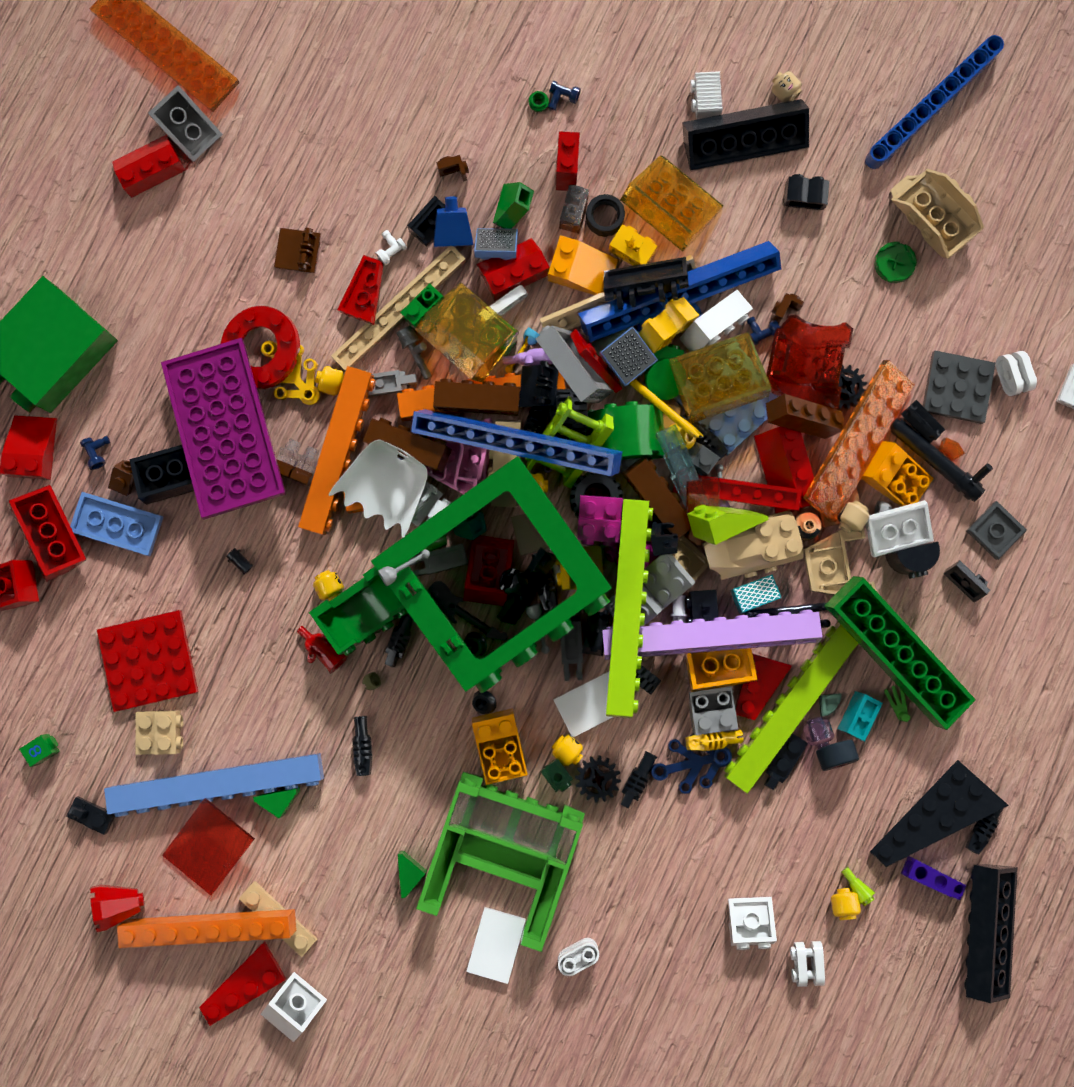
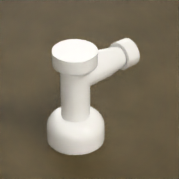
M388 230L384 231L382 236L391 247L386 251L378 250L375 252L384 266L390 263V257L400 250L404 251L407 249L401 238L395 240Z

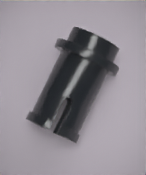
M234 548L226 556L228 562H232L245 575L253 567V564L240 553V549Z

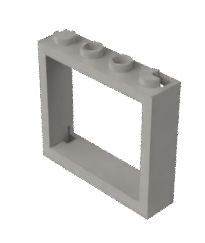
M549 325L544 327L536 341L581 402L600 403L614 392L579 355L570 336L572 331L553 325L551 327Z

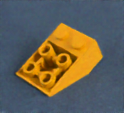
M879 440L857 474L868 485L901 507L919 502L934 479L896 443Z
M513 708L472 717L473 732L486 785L527 776L528 773Z

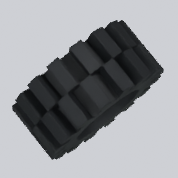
M642 665L641 670L636 669V678H640L639 687L651 695L661 680Z

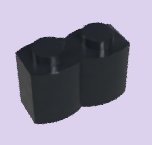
M801 174L789 176L785 184L784 206L824 210L828 205L830 181L824 180L820 176L812 177V179L805 178Z

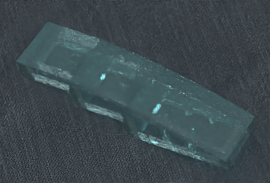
M676 424L657 432L655 435L664 452L663 457L672 473L670 477L688 513L694 511V508L697 506H707L708 502L698 474Z

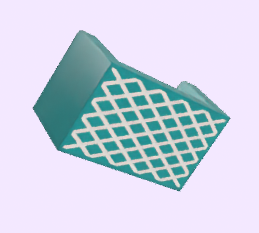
M773 574L730 590L739 614L782 598Z

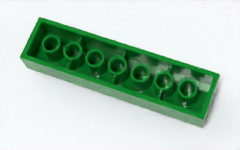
M853 576L824 605L936 727L948 730L976 700L864 577Z

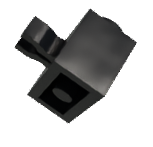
M716 590L688 592L689 596L685 598L686 608L690 609V617H687V623H692V620L695 619L714 621L713 619L718 617Z

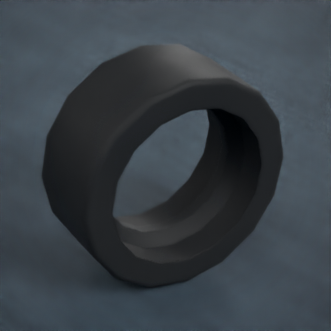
M603 194L593 198L586 211V222L589 229L596 235L603 237L612 236L618 232L624 222V205L613 195ZM604 204L612 206L617 211L616 222L607 227L597 224L593 217L596 207Z

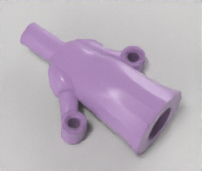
M534 348L512 356H503L504 365L518 363L523 366L540 365V361H547L549 364H553L542 348Z

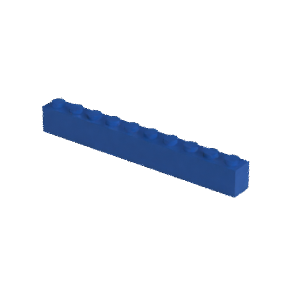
M770 241L688 271L689 287L680 289L679 284H677L678 299L684 297L689 304L781 270L780 252ZM656 287V293L638 296L637 291H635L636 307L631 308L629 299L623 300V309L618 310L617 299L580 312L578 315L582 331L588 340L592 342L645 322L649 318L653 319L673 299L671 292L665 293L666 299L662 303H660L658 287Z
M426 409L414 411L412 433L606 476L618 474L620 470L623 451Z

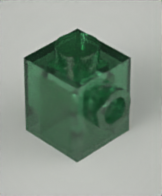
M555 758L540 770L555 792L558 790L563 792L572 785L570 783L573 780L572 776L558 758Z

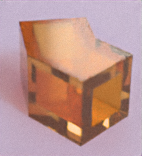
M949 438L942 439L938 450L951 461L965 454L958 442Z

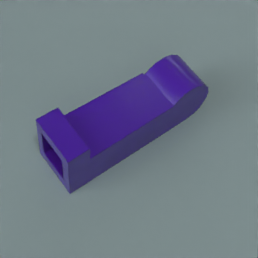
M910 856L907 857L901 874L958 900H961L967 886Z

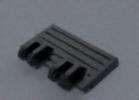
M686 257L604 271L605 301L614 300V294H616L618 310L623 309V300L629 299L631 308L636 307L635 291H637L638 296L656 293V287H658L659 300L662 303L666 299L665 293L671 292L673 301L678 300L677 284H679L680 289L689 287Z

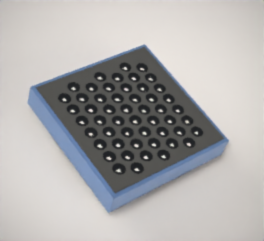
M477 228L475 257L484 260L490 258H501L503 260L516 258L518 229Z
M633 326L599 352L623 386L628 385L658 360Z

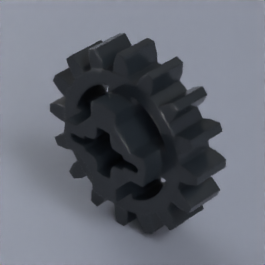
M843 364L838 366V370L833 367L830 370L831 373L827 372L825 374L827 380L821 382L825 386L821 393L827 394L824 400H831L829 406L837 404V410L841 409L842 406H844L845 410L850 409V406L856 407L858 402L864 400L862 395L867 393V390L863 389V387L868 383L862 382V378L865 375H858L859 369L857 368L853 371L851 370V365L844 369ZM832 380H833V383H834V388H833V390L831 389ZM846 385L847 389H842L841 386ZM855 385H857V392L854 391Z
M598 755L597 760L590 756V762L582 761L583 768L577 767L580 775H575V779L580 780V782L575 785L576 787H582L579 792L581 795L587 793L586 800L594 797L595 803L598 802L599 798H602L605 802L607 795L612 798L614 797L612 790H619L615 784L621 782V779L616 778L620 771L613 770L616 764L612 763L609 765L608 757L602 761L601 755ZM598 765L607 767L609 771L604 772L600 770ZM590 767L591 772L589 776L583 779L586 770ZM595 769L599 776H603L600 783L601 788L596 781L592 782V779L595 778ZM612 779L610 787L605 790L607 781ZM593 786L597 789L598 793L591 792L586 787Z

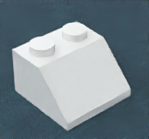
M294 972L262 1011L261 1015L294 1042L327 999Z

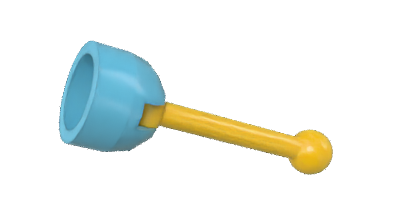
M528 327L523 335L525 343L518 353L524 352L528 345H535L537 343L536 338L540 334ZM515 364L506 366V373H512Z

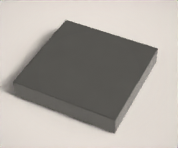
M994 501L966 530L996 560H999L1027 531L997 501Z

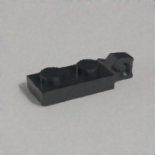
M792 733L768 765L766 773L769 776L764 785L774 790L778 782L783 783L808 743Z

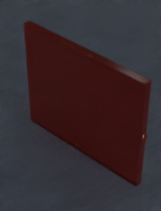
M205 798L162 856L212 896L255 838Z

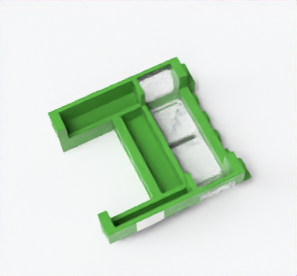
M463 772L416 909L437 916L455 862L536 889L522 931L521 945L542 952L583 827L582 821L585 813L565 804L562 812H560L557 806L547 804L545 807L539 805V801L530 797H527L526 800L518 798V793L506 790V793L498 791V787L495 785H481L483 776Z

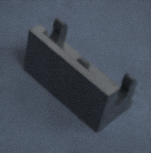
M435 195L407 225L409 233L425 246L434 238L437 209L445 208V204Z
M652 523L651 540L654 556L678 553V534H666L664 531L666 528H673V523Z
M608 610L596 612L588 616L582 653L603 657L602 630H607L606 628L608 627Z

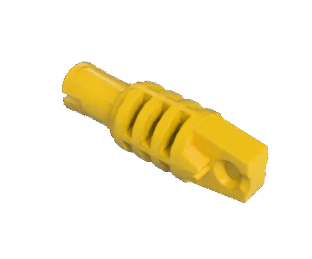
M737 730L692 735L685 738L687 750L695 751L724 749L730 744L743 743L744 737L737 738V736H742L743 732Z

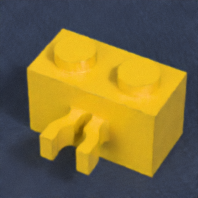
M622 224L609 244L608 251L628 264L635 266L649 263L656 252L657 245L653 239L639 235L635 228L631 226L626 227Z

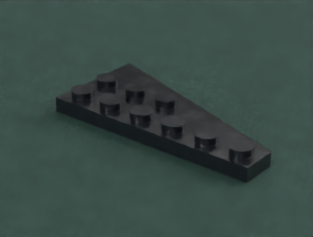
M957 760L878 842L870 853L885 867H888L1009 805Z

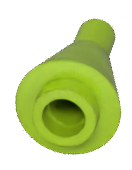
M849 867L841 871L848 880L852 892L858 894L860 904L862 903L866 906L874 900L873 895L875 892L860 879L856 878Z

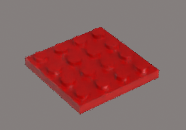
M181 610L97 629L113 712L199 692Z

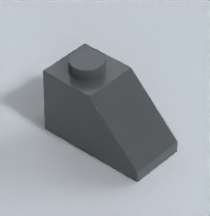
M697 442L688 450H673L671 453L702 476H707L720 459L711 450Z

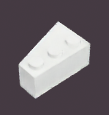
M736 290L694 320L680 337V340L692 355L696 357L710 345L711 347L721 339V336L730 334L735 329L734 326L736 324L742 325L749 319L748 314L753 308L741 293Z

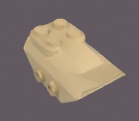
M926 169L920 175H907L890 190L893 197L891 200L907 216L908 221L912 225H916L921 231L924 240L941 257L949 259L954 256L984 228L973 198L959 187L957 181L951 179L947 174Z
M788 510L768 515L769 520L716 545L705 542L703 546L709 569L718 572L721 580L741 575L749 578L757 576L756 571L765 570V573L778 570L777 566L803 559V544L792 512Z

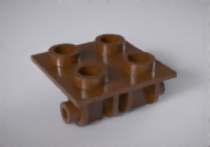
M280 228L274 268L315 273L321 233H315L311 228H305V231Z

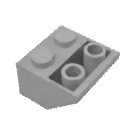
M732 686L689 692V711L694 735L738 729Z

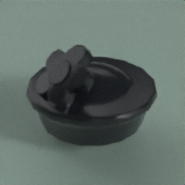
M470 632L466 635L464 643L475 657L484 655L487 650L485 638L477 632Z
M478 690L473 695L472 705L478 713L489 714L495 711L497 702L489 691L480 693Z

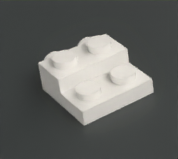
M772 897L728 899L731 946H736L737 950L750 949L749 945H758V949L771 948V944L777 942Z

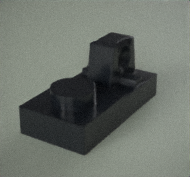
M960 560L947 568L943 573L974 603L986 596L990 591L987 587L988 581L980 574L975 576Z
M77 796L66 817L105 835L114 820L115 813L107 814L106 809Z

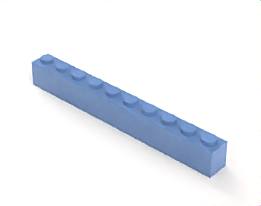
M321 753L111 786L104 788L107 814L115 813V817L129 815L128 811L136 810V813L139 814L149 812L151 807H157L158 810L169 809L171 804L179 803V807L192 805V801L200 800V803H208L213 801V797L221 796V800L235 798L234 794L242 793L243 797L255 795L257 790L271 793L277 791L276 787L285 786V790L298 788L297 784L306 783V787L319 785V781L324 779Z

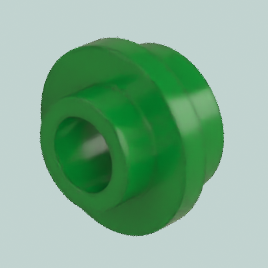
M536 91L530 95L529 107L533 111L542 112L548 107L549 99L545 93ZM537 100L542 101V104L537 105L535 104V102Z

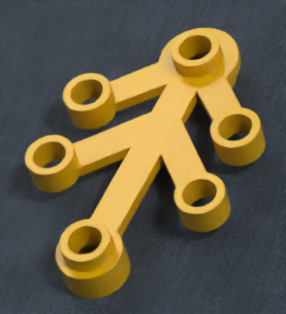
M270 340L265 341L261 346V352L264 356L273 359L277 351V343ZM268 345L272 347L270 352L266 351ZM300 345V351L296 358L297 363L293 371L281 382L295 384L299 390H286L283 387H277L274 390V396L280 400L299 398L306 405H314L320 399V391L314 382L315 370L318 364L310 358L304 361L303 366L307 370L305 383L301 379L304 347ZM312 361L314 365L309 369L308 363ZM279 390L284 392L282 397L278 396ZM308 391L312 392V396L310 398L306 397V393Z

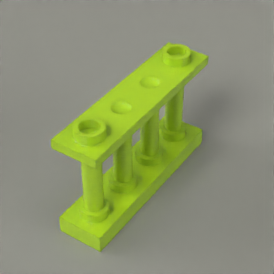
M568 396L564 403L561 402L559 404L556 415L542 434L554 437L558 432L577 442L601 447L614 430L613 416L605 414L601 420L596 421L572 410V397ZM569 417L593 428L594 431L591 435L585 436L562 424ZM525 458L528 470H531L534 464L538 462L562 473L563 485L568 488L574 485L584 471Z

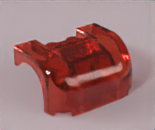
M798 315L787 316L788 319L783 322L780 328L776 329L766 375V383H768L770 391L777 397L787 394L838 409L842 388L838 386L845 348H850L854 328L846 322L836 326H823L807 322Z

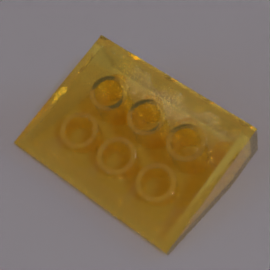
M662 155L629 183L620 201L682 252L699 236L724 206Z
M461 282L426 312L415 328L421 336L466 376L478 382H484L519 333L518 330Z
M749 332L669 359L682 405L690 423L769 397L772 389Z

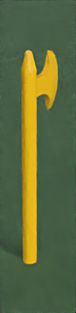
M637 379L629 383L689 435L696 438L699 435L703 436L696 427L678 415Z

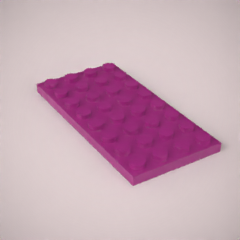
M239 338L161 362L201 518L205 520L286 495L243 339Z

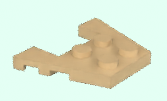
M864 527L860 532L852 531L851 533L841 529L803 549L810 591L835 595L851 579L844 542L865 539ZM868 582L875 589V583Z

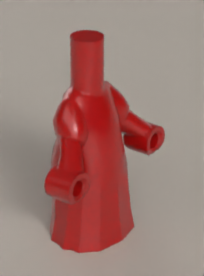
M303 626L297 630V633L305 639L304 645L308 652L307 661L309 663H313L317 658L331 674L346 661L348 656H345L344 653L338 655L332 645L327 642L328 640L324 634H311Z

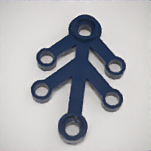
M671 739L668 742V748L672 752L680 753L689 760L669 765L656 763L651 768V774L656 780L662 781L670 773L691 768L685 780L681 781L678 785L682 793L688 794L691 792L692 784L703 765L712 763L706 775L701 776L699 779L700 786L708 789L712 786V780L718 769L727 766L731 762L732 753L729 748L725 747L724 749L706 751L709 755L699 756L693 751L687 750L686 747L681 745L679 740ZM676 741L678 743L677 749L671 748L672 742ZM719 752L724 753V758L722 760H719L717 758V754ZM659 767L663 769L661 775H657L655 772ZM704 778L709 779V784L707 786H704L702 784V780ZM687 783L689 789L683 791L681 789L682 784Z

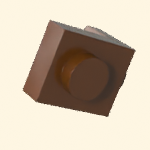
M460 155L454 157L446 156L436 162L440 177L460 171L463 182L467 181L466 174L469 173L466 161L462 162Z
M786 293L781 302L777 301L771 311L774 313L772 321L776 320L779 324L788 307L799 311L804 302L801 301L799 296Z
M122 460L113 466L108 485L109 489L125 496L131 494L134 482L130 461Z

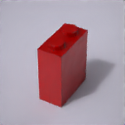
M559 131L556 190L569 191V188L576 190L580 132Z

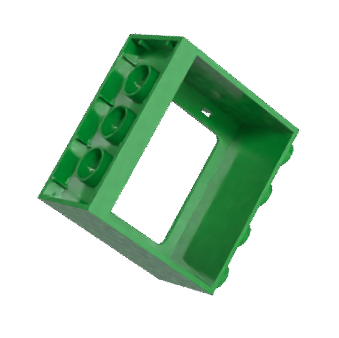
M519 456L512 459L371 560L377 570L387 566L395 569L403 565L505 491H509L542 536L576 584V592L482 659H478L472 654L409 566L399 571L396 580L389 585L465 692L473 686H476L480 693L487 691L502 679L500 675L502 669L500 667L512 660L516 667L522 666L538 653L535 642L545 635H548L552 642L560 639L574 628L570 619L573 615L584 609L587 615L591 616L610 602L605 593L612 587ZM410 582V585L413 588V590L417 592L416 594H414V592L411 590L407 583ZM449 639H451V642L453 643V645L455 646V648H456L457 650H455V649L453 648V646L451 645V643L448 641Z

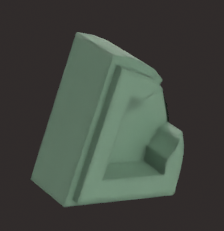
M840 693L819 696L821 717L830 715L838 707L841 701Z

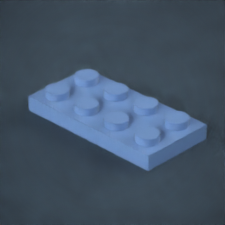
M81 492L70 526L75 534L151 556L163 516Z

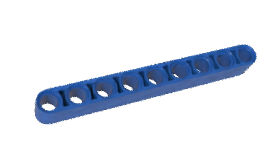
M997 35L988 37L873 145L865 158L866 165L871 169H878L997 57L1004 47L1003 39ZM931 100L936 101L938 105L932 103ZM917 113L921 114L923 118L918 117ZM902 127L908 128L909 132L904 131ZM888 140L893 141L895 145H890ZM873 154H878L881 159H876Z

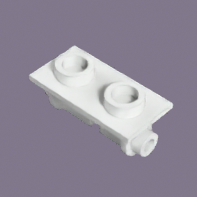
M428 482L425 484L412 519V523L417 527L426 518L436 501L443 495L435 486Z

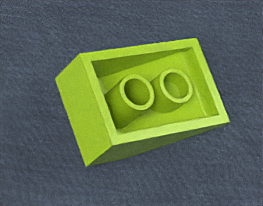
M700 505L695 507L694 511L687 513L693 537L714 545L769 520L767 515L744 508Z

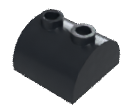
M933 542L892 552L885 556L889 566L894 571L908 575L909 579L928 575L927 570L931 569L939 559L940 546L939 542Z

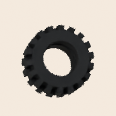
M557 389L556 406H549V423L556 415L559 404L561 402L564 403L568 396L572 397V410L588 417L587 402H581L572 389ZM569 417L562 424L583 435L586 433V425ZM557 432V433L555 434V436H554V437H557V438H562V439H567V440L575 441V440H573V439H571V438H569V437H566V436H564V435H562V434H560V433H558V432Z
M590 472L585 473L584 476L581 475L574 483L570 494L571 509L574 511L575 516L579 517L580 495H584L589 488L600 487L607 492L609 497L622 498L623 490L620 488V483L616 482L613 476Z

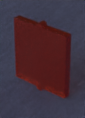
M701 477L700 480L686 481L687 518V513L694 511V508L697 506L719 507L720 478L705 479Z

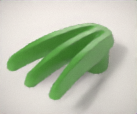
M892 686L896 702L895 706L888 690L885 689L884 692L897 718L900 721L908 722L910 715L907 711L904 692L900 689V703L896 688Z

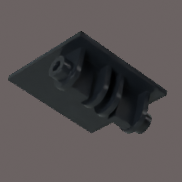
M540 361V365L522 366L520 408L556 406L558 370L554 364Z

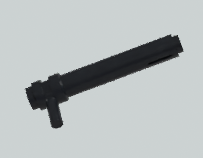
M896 418L890 424L889 428L892 434L951 482L954 489L964 493L963 496L967 500L971 499L975 502L985 492L980 481L993 470L990 464L987 463L972 476L969 472H964L902 419Z

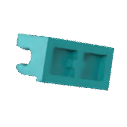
M855 691L837 729L865 742L883 703L864 693Z

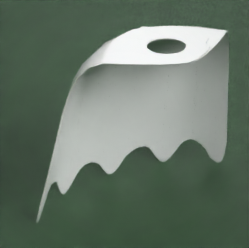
M375 440L354 460L333 486L329 496L343 491L345 493V507L355 502L361 503L364 509V517L369 518L377 514L382 515L386 530L399 523L403 538L410 527L427 480V469L422 463L402 449L382 440ZM399 454L400 456L404 457V459H399L397 455Z

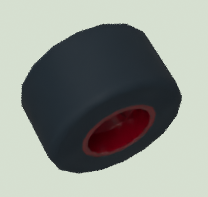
M853 740L834 743L816 751L823 771L839 768L859 760Z

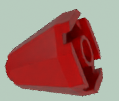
M96 885L90 888V893H95V897L90 899L93 923L98 925L96 933L106 931L139 913L141 906H145L144 895L139 893L137 888Z

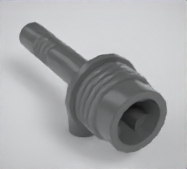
M411 326L398 331L397 335L402 345L401 348H409L424 379L430 378L432 375L421 355L427 349L426 344L422 342L416 346L415 343L420 341V338L417 337Z

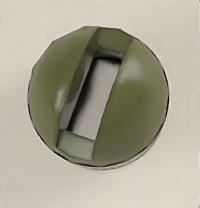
M370 672L364 676L362 684H365V689L370 691L380 687L381 680L377 673Z

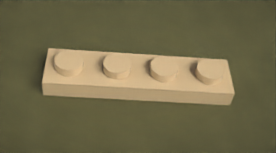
M256 881L239 898L252 912L286 910ZM296 919L297 931L290 938L283 940L302 957L316 942L317 938Z

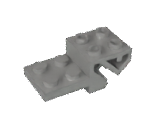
M672 554L659 556L644 569L648 571L647 584L643 583L642 592H647L646 605H641V613H645L644 625L696 583ZM616 594L609 599L610 602L605 606L613 617Z

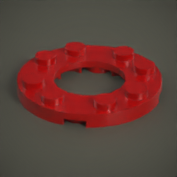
M254 306L238 313L225 328L220 343H226L239 338L244 339L255 328L264 327L274 333L277 340V351L274 358L268 364L261 367L251 366L257 389L270 388L285 380L297 363L296 358L298 348H300L299 334L292 320L281 311L268 306Z

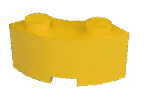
M684 297L674 301L673 299L670 300L659 315L653 319H647L642 324V330L639 332V335L653 354L671 343L676 334L683 333L699 317V314Z

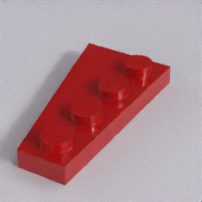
M264 941L199 1007L209 1026L286 980L266 942Z

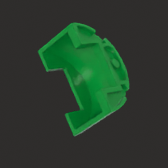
M629 401L624 406H617V404L611 403L604 405V409L588 410V417L596 421L601 420L605 414L613 416L614 430L601 447L623 451L621 460L647 457V460L668 458L663 412L652 403L638 405V401ZM587 426L585 436L591 435L594 429Z
M375 566L364 573V578L331 601L326 600L309 612L338 655L344 653L345 656H348L361 643L365 642L367 645L377 638L376 633L381 630L383 632L389 630L394 626L393 621L395 619H400L408 614L391 588L384 584Z

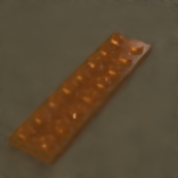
M97 0L89 8L95 16L212 112L218 108L240 83L234 75L142 0Z
M890 360L882 361L803 497L804 500L830 522L837 521L839 513L850 499L889 431L891 424L894 422L915 385Z

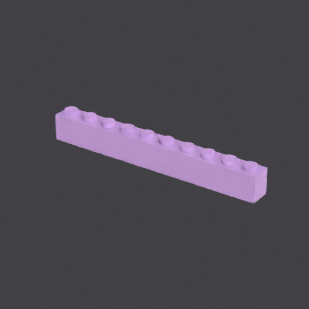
M803 610L799 612L800 614L780 612L776 616H769L768 613H763L752 618H748L747 615L736 616L735 619L726 620V617H717L713 619L714 621L695 619L692 620V623H683V621H673L668 625H662L660 622L650 623L649 626H640L639 634L643 635V646L638 648L637 656L648 657L819 643L822 639L819 612ZM613 626L607 627V630H602L605 660L611 659Z

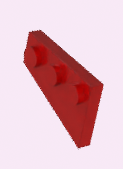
M363 255L337 309L340 313L374 325L384 265L380 260Z
M577 329L571 332L570 336L579 355L615 393L620 391L622 386L619 379L609 369L604 359L599 357L595 348L584 339Z
M752 653L757 680L742 683L735 711L738 716L756 720L792 665Z

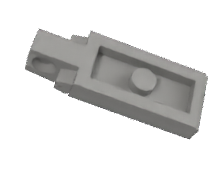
M399 370L375 373L373 375L376 384L373 392H369L368 397L402 392L403 389H407V386L417 385V376L415 374L405 375V371Z

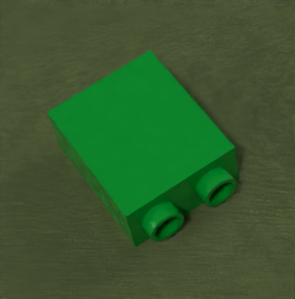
M42 276L0 321V385L5 380L12 384L16 389L10 395V398L27 412L31 413L37 406L52 413L118 340L61 289Z

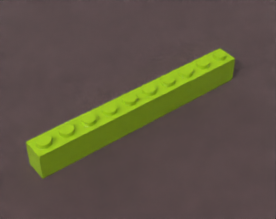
M623 499L606 716L632 719L633 713L637 714L638 700H634L635 691L639 692L640 678H636V669L641 670L642 656L637 655L638 648L643 646V635L639 634L640 626H644L645 613H641V605H646L647 592H642L643 583L647 584L648 571L644 570V564L649 562L650 550L646 549V541H651V529L647 528L648 520L652 521L653 508H650L649 501Z
M839 622L835 626L829 627L825 633V640L822 643L819 642L812 650L814 655L810 660L806 659L800 666L802 671L797 677H792L787 684L788 690L785 694L781 693L775 700L777 705L772 711L768 710L762 718L764 721L759 728L756 727L749 736L751 740L747 745L743 744L737 752L739 755L734 762L731 761L724 769L726 772L724 777L748 794L858 645V642Z

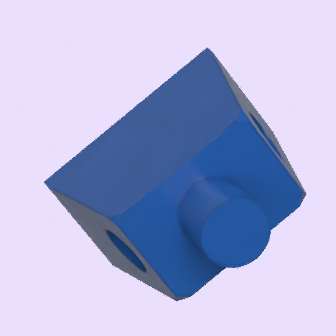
M445 197V208L437 209L434 247L473 245L466 208H458L457 197Z

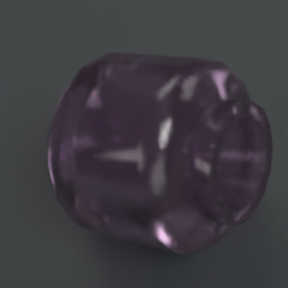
M822 716L807 720L803 730L810 746H817L818 749L830 745L829 741L834 739V733L829 720L823 719Z

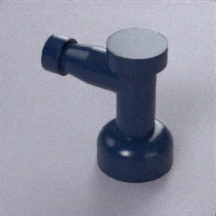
M553 80L549 93L553 95L548 108L556 110L561 95L569 97V101L576 104L581 88L575 86L570 89L557 84L558 82Z
M754 317L747 320L753 332L749 336L754 346L771 335L774 337L782 335L781 328L776 320L770 322L769 328L762 331L755 322Z
M108 436L95 441L92 438H85L80 441L81 447L85 448L90 459L87 463L90 470L99 469L106 464L104 458L98 456L95 450L111 443Z

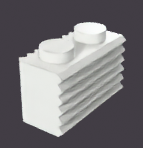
M720 71L695 73L694 79L690 80V92L694 93V99L691 101V110L695 112L696 119L721 115Z

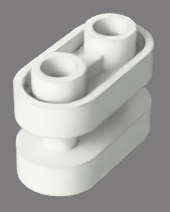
M1018 351L1011 355L1007 354L997 358L996 369L1003 390L1008 396L1032 391L1036 388L1037 378L1030 357L1026 352Z
M583 938L563 949L558 955V968L560 972L565 976H573L595 964L599 959L597 943L591 938Z
M811 941L810 948H805L804 942H794L793 947H790L791 960H794L795 968L791 969L792 981L796 982L797 987H806L808 979H813L815 986H824L825 969L821 941ZM806 957H811L812 970H807Z

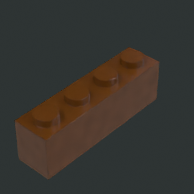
M440 379V381H435L433 407L437 411L518 416L520 387H517L514 383H504L502 386L495 385L494 382L490 381L474 384V381L462 380L461 383H456L452 379Z
M783 394L766 403L768 423L823 439L845 431L844 417L840 410L787 394Z
M381 417L379 421L371 419L363 439L364 443L369 445L375 440H382L407 452L425 467L443 473L452 449L446 446L447 442L438 438L432 441L428 439V436L413 434L409 432V428L398 424V427H394L391 425V421Z
M640 458L621 474L641 500L649 501V507L653 508V516L658 523L671 522L674 524L673 528H666L664 530L666 534H678L679 539L691 529L687 513L690 512L687 509H683L679 504L682 501L675 492L671 493L667 488L669 486L667 480L663 476L659 477L656 473L657 467L650 459Z

